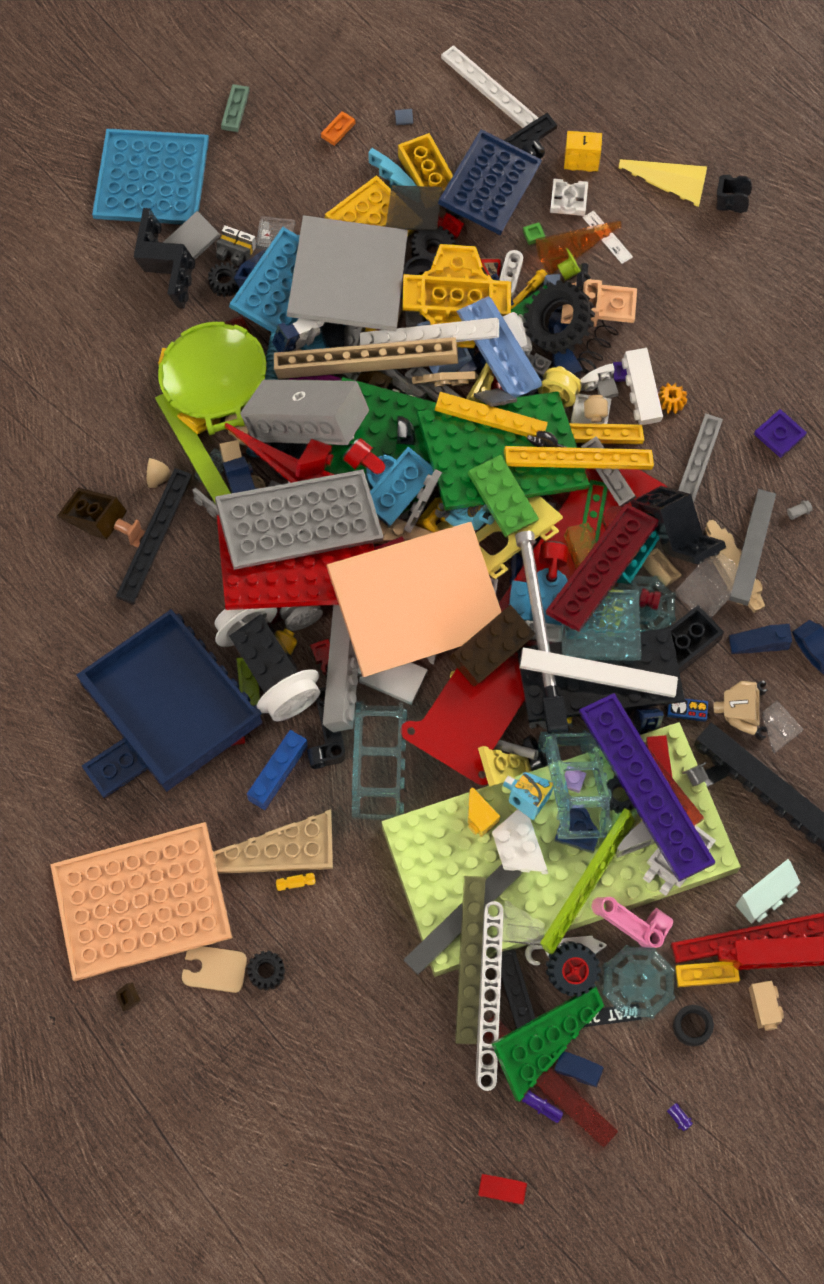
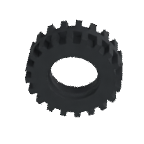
M558 280L556 285L550 282L547 283L548 288H539L540 293L537 296L532 295L531 298L534 300L531 304L527 303L526 305L529 310L528 313H524L523 317L527 319V322L523 323V326L528 329L525 333L531 338L530 340L543 350L550 351L552 354H557V351L565 354L566 349L573 351L575 350V344L581 345L583 343L581 339L584 335L589 336L590 333L587 330L594 325L591 318L595 317V312L591 310L594 305L589 301L590 297L570 282L566 281L564 284ZM564 304L571 305L573 307V318L570 324L559 333H551L548 324L552 313Z

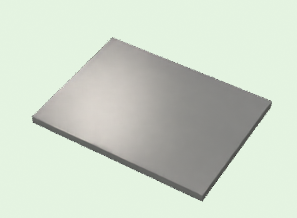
M303 215L287 317L396 331L408 230Z

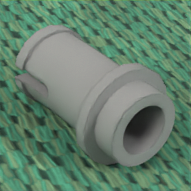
M803 500L801 504L787 509V514L791 520H794L803 514H810V511L813 510L812 505L808 500Z

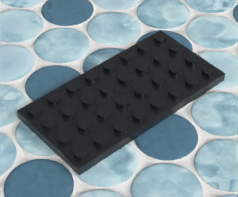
M670 628L549 643L551 653L678 677L676 696L673 698L554 675L558 695H563L567 718L581 716L579 713L581 708L615 693L624 710L683 703L685 701ZM537 645L525 646V647H524V648H529V649L538 650V646H537ZM521 647L517 650L528 722L545 721L542 697H546L542 672L520 668L523 649Z

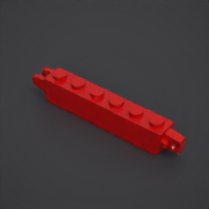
M824 933L818 934L816 937H808V935L802 934L797 935L796 938H788L787 935L777 936L776 939H768L767 936H761L755 940H748V937H740L731 945L719 947L717 949L718 959L723 962H733V966L737 970L824 966Z

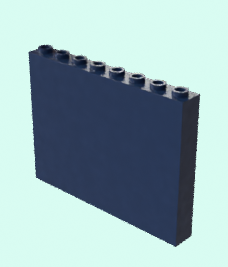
M172 609L76 675L84 689L166 792L262 724L260 709H257L256 705L252 706L250 704L249 696L245 692H240L238 689L239 685L235 679H230L227 676L228 672L223 665L219 666L216 663L217 659L212 652L208 653L205 650L206 646L201 639L197 640L194 637L196 634L190 626L186 627L182 616L179 613L175 614Z

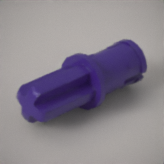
M528 1090L522 1100L523 1103L537 1110V1114L541 1113L556 1123L563 1116V1112L549 1104L547 1099L543 1100L530 1090Z

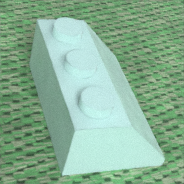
M789 859L743 894L735 905L751 924L756 920L760 923L768 916L767 911L771 908L776 910L783 904L781 901L786 896L791 898L798 892L797 887L800 881Z

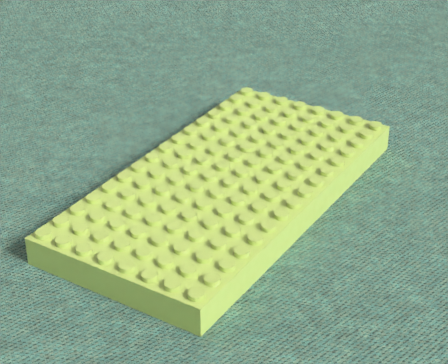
M680 722L642 734L640 737L647 747L646 737L667 736L675 795L691 822L716 840L709 850L715 860V864L688 877L680 888L674 884L665 896L659 891L666 882L657 874L650 883L643 879L645 873L651 867L647 864V861L658 848L656 843L618 858L615 854L568 931L604 919L596 915L592 910V901L597 897H613L620 905L631 910L735 874L741 866L705 782L692 787L687 774L682 775V772L697 766V762ZM601 749L528 772L555 783L550 798L534 820L530 819L548 874H542L539 871L524 872L495 900L503 907L502 952L518 949L543 939L621 812L615 813L614 810L610 811L609 807L605 806V801L602 798L606 783L616 775ZM567 767L586 773L580 793L560 787ZM522 775L516 776L515 779L519 780ZM503 784L486 786L476 790L500 815L499 823L483 837L478 833L475 835L468 827L469 792L382 821V830L422 941L463 902L464 876H481L487 879L502 864L492 831L517 810L508 801L511 790L504 787ZM624 788L614 789L613 797L617 801L624 802L629 799ZM566 802L586 808L592 822L600 832L594 853L555 842ZM635 808L630 811L636 820L631 830L642 822ZM495 905L489 906L488 914L495 917L498 914V908ZM490 926L487 929L488 936L494 938L497 935V929L494 926ZM461 934L430 964L434 977L459 969ZM489 947L486 950L487 957H495V948Z

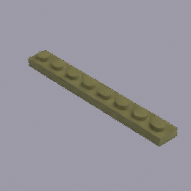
M464 876L455 1031L456 1044H477L486 877Z

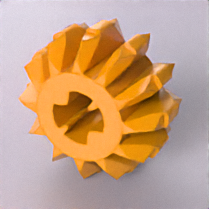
M676 382L673 386L667 383L666 387L661 386L658 391L661 410L666 409L667 414L670 411H673L675 414L678 410L682 411L687 403L686 391H683L682 386L676 387Z

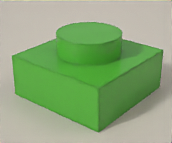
M539 222L523 227V233L529 245L545 240L546 236Z

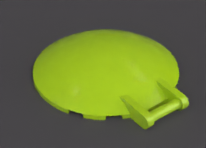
M225 322L203 323L182 332L175 342H171L164 351L162 362L159 364V384L167 401L183 414L205 419L209 435L225 430V423L233 427L245 426V422L240 414L241 409L248 403L260 383L265 380L267 370L266 356L257 338L253 337L243 327L236 324L234 326L225 324ZM232 414L237 416V419L215 425L212 423L213 419Z

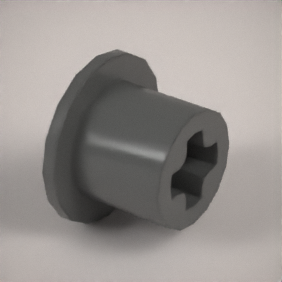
M706 762L682 772V775L687 774L692 787L709 780L703 767Z

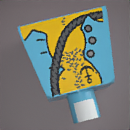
M524 772L519 780L508 775L503 783L504 787L511 790L509 803L532 820L536 818L550 798L555 785L554 782L528 772Z

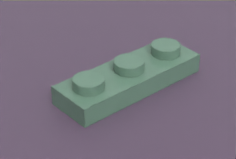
M232 85L221 123L222 130L239 131L250 92L249 87Z

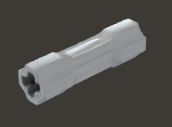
M397 369L377 370L393 378V386L403 394L426 399L427 392L417 384H412Z

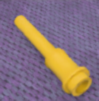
M545 270L536 271V275L526 283L527 286L512 300L514 305L511 306V309L544 282L545 276L548 275Z

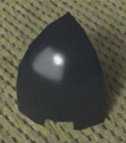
M398 415L397 444L415 445L413 424L407 418Z

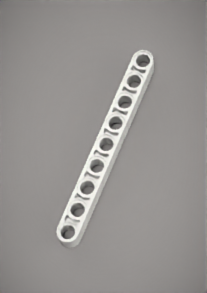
M496 901L485 904L483 916L476 1083L485 1091L492 1090L497 1083L498 1058L491 1043L498 1040L503 907ZM491 905H495L498 908V914L495 917L488 914V908ZM490 926H494L497 929V935L494 938L489 937L487 934V929ZM489 947H493L496 950V956L493 959L488 958L486 955V950ZM488 968L495 970L496 975L492 980H488L485 976ZM488 989H492L495 993V997L491 1001H487L484 996ZM488 1010H491L494 1014L491 1022H486L483 1017L484 1013ZM486 1032H491L493 1035V1040L490 1043H484L483 1035ZM486 1053H490L492 1056V1061L488 1065H484L482 1062V1056ZM484 1075H490L491 1083L488 1086L481 1084V1078Z

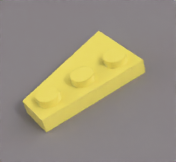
M486 746L478 748L489 786L503 784L508 775L515 779L516 776L522 775L524 772L532 771L529 760L526 757L512 753L505 754L497 749L490 750Z

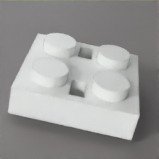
M554 179L550 213L585 216L588 182L578 181V183L570 185L564 182L563 179Z

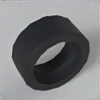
M685 1006L679 1010L674 1018V1034L685 1045L693 1047L702 1045L713 1033V1018L708 1010L702 1006ZM694 1013L703 1018L706 1026L701 1036L692 1038L682 1031L681 1021L687 1014Z

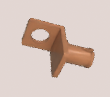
M119 518L114 525L115 530L128 536L131 545L139 547L140 539L145 534V531L141 529L139 520L136 519L134 524L131 525Z

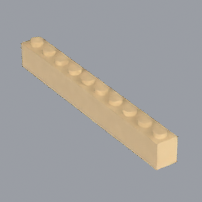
M456 337L274 353V370L278 379L458 364Z

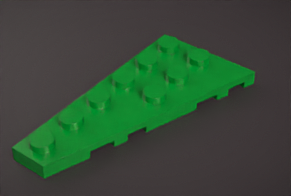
M592 987L589 988V993L585 994L582 992V996H575L491 1043L516 1101L520 1102L525 1092L537 1083L536 1080L540 1075L552 1066L566 1050V1046L570 1041L575 1039L586 1023L589 1024L604 1007L597 987H594V989Z

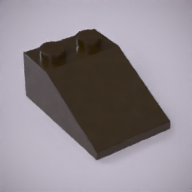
M78 487L57 516L92 536L107 540L114 530L116 521L119 518L122 520L127 510L117 497Z

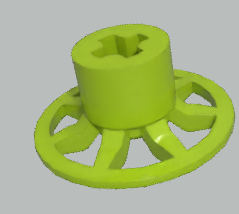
M566 248L569 258L557 265L565 281L581 272L569 248Z

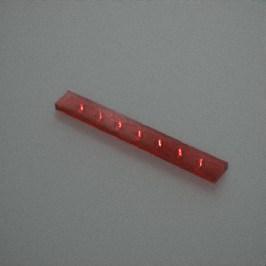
M494 1015L487 1022H491ZM500 1021L498 1039L511 1032ZM484 1033L483 1036L491 1042L493 1040L492 1033ZM551 1068L544 1071L536 1080V1085L603 1148L618 1133L607 1120Z

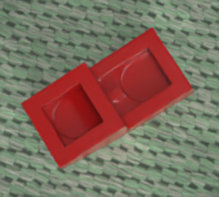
M482 1174L478 1196L524 1205L527 1183Z

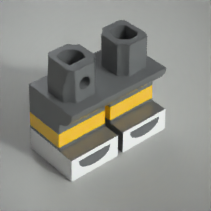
M224 225L222 236L217 241L216 258L224 261L227 255L231 256V263L239 267L243 261L249 260L256 248L255 236L242 231L239 233V230Z

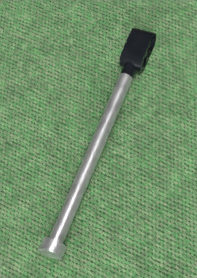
M523 531L517 533L515 539L516 545L521 547L537 646L539 651L550 652L532 547L536 543L535 536L532 531ZM542 672L546 697H542L547 733L567 732L568 722L563 695H558L555 676Z

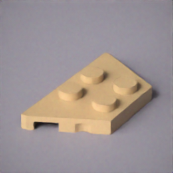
M475 371L440 372L412 377V384H434V387H442L449 384L452 386H462V384L476 382L478 374Z

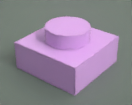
M567 767L560 787L580 793L586 773Z

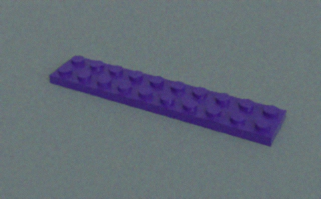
M615 693L581 708L579 713L678 882L714 865V858Z

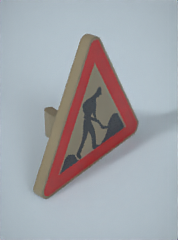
M480 258L483 273L487 276L497 273L500 278L501 259Z

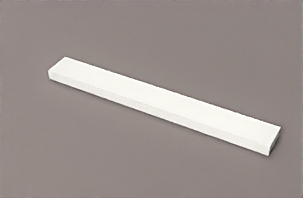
M454 45L441 54V59L522 128L538 119L534 113Z
M524 647L522 649L520 668L673 698L676 696L678 677Z

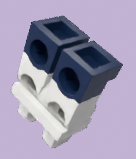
M299 318L297 322L288 326L284 322L278 324L272 343L278 352L295 351L306 343L310 345L313 343L315 336L320 335L319 327L323 326L324 322Z

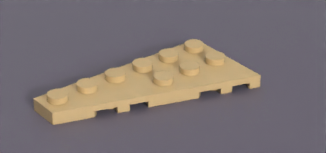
M331 809L317 816L308 817L306 820L294 822L269 831L262 836L250 838L248 841L237 845L233 844L214 851L218 874L333 869Z

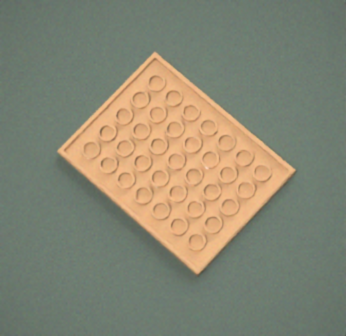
M472 522L326 565L363 677L461 647L501 613Z
M206 822L50 864L74 982L233 938Z

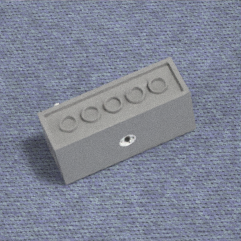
M263 380L240 414L250 435L261 442L308 444L311 439L325 444L348 445L350 440L354 439V434L369 412V408L357 381Z

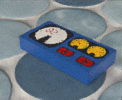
M685 699L683 703L668 704L667 717L706 722L708 701Z

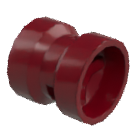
M642 588L638 607L644 608L647 605L652 610H657L661 592L654 591L650 593L648 589Z

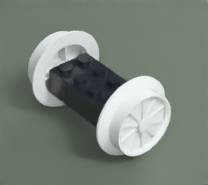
M277 608L224 609L214 623L218 630L215 641L221 647L235 645L265 694L258 701L257 709H260L261 713H269L274 721H283L296 716L312 705L320 695V690L316 685L319 674L313 669L300 671L270 624L276 616Z

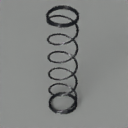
M603 320V325L597 326L594 330V335L596 338L589 339L587 341L586 346L588 351H584L581 354H579V358L577 359V361H579L581 366L584 368L582 372L586 374L590 373L591 371L587 370L582 365L581 361L589 363L594 368V370L597 368L592 361L586 358H580L583 353L589 352L591 356H593L595 359L603 361V357L601 355H599L596 352L589 351L588 343L591 340H597L602 346L606 348H611L609 342L597 338L596 330L599 327H605V329L611 334L619 335L618 331L615 328L605 325ZM607 327L615 330L617 334L608 330ZM599 340L606 342L609 347L602 344ZM592 353L600 356L602 359L596 358Z

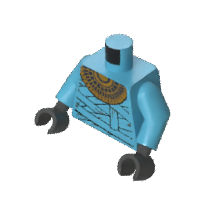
M440 503L438 507L443 511L435 510L437 517H445V520L453 527L472 522L474 530H478L484 523L491 525L495 520L487 505L448 510L446 512L443 503Z

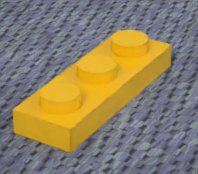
M733 962L675 966L678 988L737 983L740 981L739 970L733 966Z

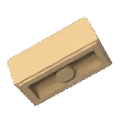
M658 548L652 550L643 563L646 570L663 588L681 577V573Z

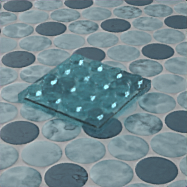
M610 590L580 632L561 623L562 655L586 660H641L639 590Z

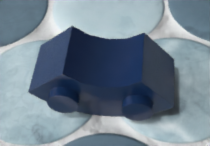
M244 456L223 462L232 493L259 489V487L255 488L251 473H253L251 463H247Z
M808 620L792 631V634L805 657L818 671L824 674V628L819 623L816 624Z

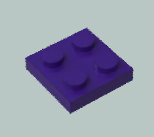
M781 409L754 432V435L780 458L807 434L804 429Z

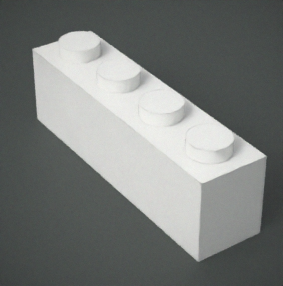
M647 348L626 351L624 358H622V366L627 371L626 384L631 388L630 401L635 405V421L638 420L639 425L661 422L663 414Z

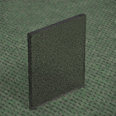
M392 186L385 226L405 230L437 231L440 212L438 201L442 195L443 188Z

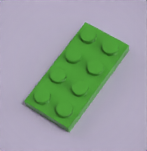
M501 455L468 471L469 477L505 538L539 520Z

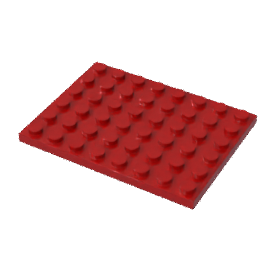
M217 515L225 610L337 605L339 603L326 565L374 551V544L369 543L233 569L220 517Z

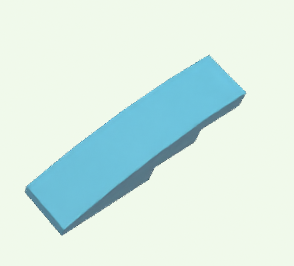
M372 148L368 152L369 163L379 168V176L390 181V189L419 204L421 202V191L413 180L387 156Z

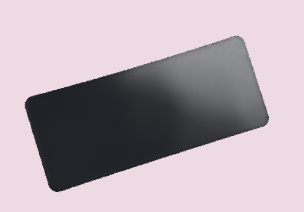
M717 766L705 770L709 780L705 781V784L708 787L728 776L727 771Z

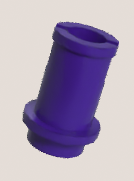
M677 1103L667 1110L678 1124L679 1130L682 1129L684 1132L693 1125L691 1122L692 1118H688Z

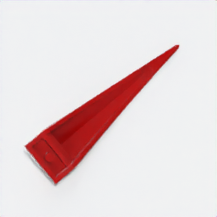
M228 423L224 425L226 429L290 483L334 475L323 471L303 477H296L299 459L259 441Z

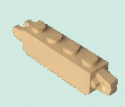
M709 520L704 531L706 536L723 540L726 548L721 550L718 555L710 556L731 592L742 551L736 547L732 534L728 533L726 528L721 530L716 521ZM758 579L754 581L748 604L753 613H757L765 607L761 597L762 584Z

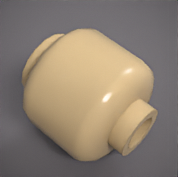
M602 395L588 396V399L584 401L585 417L591 419L592 423L602 422V419L608 416L607 400Z

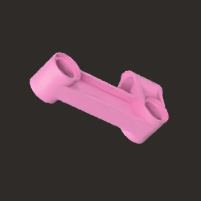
M597 897L592 901V910L596 915L606 919L636 940L644 948L660 947L673 924V919L658 908H655L650 913L645 922L620 905L613 897Z

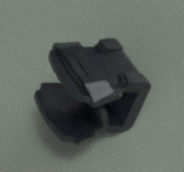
M721 175L717 188V210H732L737 213L747 212L749 207L748 196L752 190L751 179H748L747 176L733 178L731 175Z

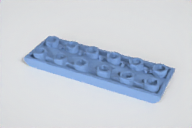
M485 297L457 310V314L462 321L488 318L499 319V338L474 340L505 392L514 397H521L542 387L541 379L491 297Z

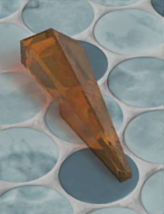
M621 221L608 222L537 238L538 257L547 273L552 275L555 273L554 271L559 269L557 265L569 258L566 248H569L573 258H577L598 244V241L608 237L611 232L621 228Z

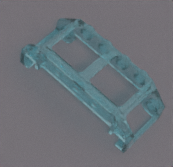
M356 701L352 773V819L387 820L404 814V802H400V789H404L405 777H401V770H405V758H401L402 751H406V740L402 739V724L407 721V709H403V702H400L399 706L365 705L364 701ZM364 716L398 717L397 747H364L362 745ZM362 757H396V787H362ZM393 797L396 800V814H361V798Z
M583 730L582 733L548 734L547 731L540 732L538 748L539 752L546 753L558 807L557 820L560 821L561 826L560 829H557L558 839L606 838L608 829H611V790L607 788V774L603 772V758L599 756V746L595 738L587 730ZM558 737H580V738L556 739V738H558ZM580 745L583 754L589 753L590 762H563L560 758L558 746ZM593 770L599 796H570L564 771ZM602 807L599 820L600 830L569 831L570 809Z

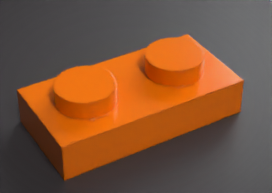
M341 111L322 131L321 138L335 146L356 124L355 119Z

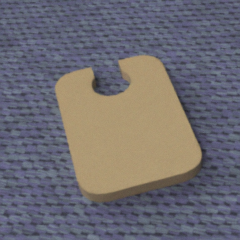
M204 946L186 952L185 960H200L202 962V969L197 973L183 969L182 981L185 985L237 993L242 989L247 965V957L243 952Z

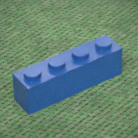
M289 730L247 792L248 800L263 810L267 809L307 749V739Z

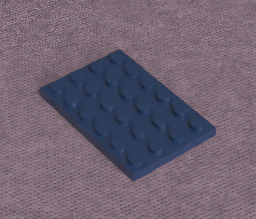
M480 129L441 195L438 204L501 236L542 160Z

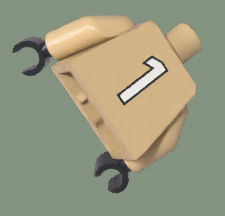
M740 681L731 687L730 690L724 692V701L714 702L715 714L724 713L725 719L731 726L748 734H755L758 740L765 739L766 736L761 735L760 731L767 732L768 729L765 726L758 729L757 726H759V695H764L768 691L761 688L765 687L766 682L760 681L757 684L756 682Z

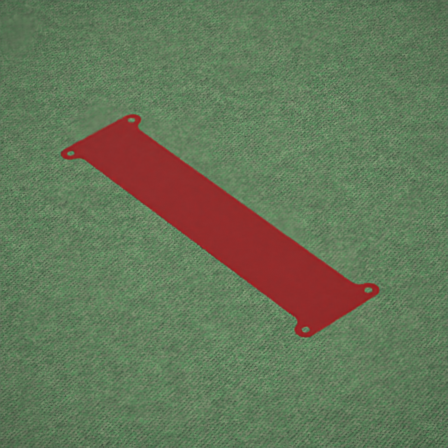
M587 468L585 470L589 483L590 479L604 482L595 468ZM619 469L636 498L659 486L667 487L639 469ZM593 484L583 539L585 544L594 545L603 486ZM608 488L599 539L623 508L618 505ZM588 489L576 490L570 493L559 510L563 519L554 525L559 532L547 540L561 542L569 547L567 565L558 568L566 576L567 580L570 579L592 549L578 546ZM595 494L600 496V500L598 502H595L593 500V496ZM591 511L597 512L596 518L590 517ZM589 527L594 529L593 534L587 533ZM551 530V531H549V532H548L547 534H545V535L548 536V535H549L550 533H552L553 531ZM542 538L533 550L537 572L544 569V565L539 562L540 546L545 542ZM524 565L514 581L527 582ZM511 585L499 602L501 612L509 606ZM568 628L563 629V638L569 630ZM528 641L522 647L537 645V642ZM517 651L474 687L456 668L425 718L417 722L407 721L403 723L400 729L401 736L479 785H487V778H480L478 776L480 771L485 772L478 748L482 746L489 747L490 750L495 748L525 700ZM408 728H414L415 733L413 735L408 734Z

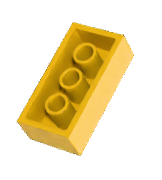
M430 133L398 145V158L407 175L420 189L421 200L426 210L439 206L438 201L453 177Z

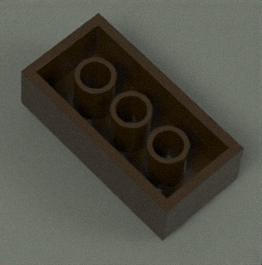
M509 605L448 658L474 687L536 634L512 605Z

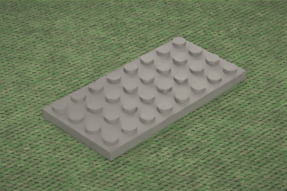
M364 470L215 497L233 569L383 541L384 538Z

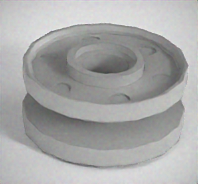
M320 606L282 607L279 613L281 618L285 620L286 629L296 631L315 623L320 619L323 611Z

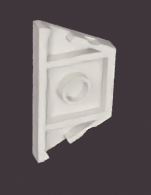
M517 809L492 831L503 868L509 871L520 870L521 872L528 873L530 871H539L542 874H548L531 820Z

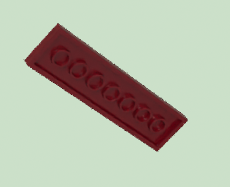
M625 504L547 608L546 615L580 632L655 530L659 520Z

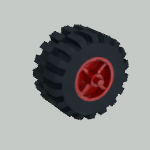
M569 941L568 944L565 942L561 943V946L557 947L552 955H548L550 959L546 961V966L548 967L546 974L549 976L550 983L561 993L573 997V995H576L578 997L582 996V992L585 994L589 993L588 989L590 987L594 989L596 986L594 982L599 981L600 978L598 976V973H601V968L598 966L600 964L599 959L595 957L596 955L593 951L581 943Z

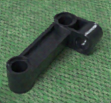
M326 687L319 688L320 695L316 699L325 744L307 749L311 769H320L325 766L339 764L345 759V747L341 731L332 732L323 725L325 701H321L320 698L325 696ZM333 750L341 751V754L337 756L331 753Z

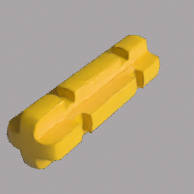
M308 873L306 876L302 874L287 877L285 880L284 878L277 879V890H286L287 887L289 889L305 886L304 884L313 885L316 882L314 873Z

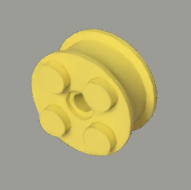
M564 367L549 368L544 372L543 381H541L542 387L538 388V393L559 392L563 407L567 408L575 403V395L581 390V381Z

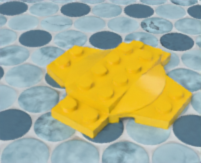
M440 244L429 271H425L423 275H403L402 310L418 311L419 315H423L430 322V325L461 322L462 320L457 314V310L489 296L503 317L511 313V281H496L489 275H485L476 246ZM474 340L457 342V346L461 348H474L475 342Z

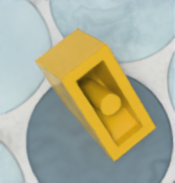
M472 787L469 792L468 827L475 835L478 833L483 837L499 823L500 815Z

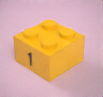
M567 131L564 169L598 172L602 133Z

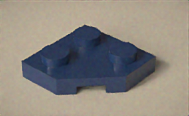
M566 802L555 842L594 853L600 832L592 822L586 808Z

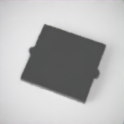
M499 388L474 393L475 398L491 407L517 402L516 397Z

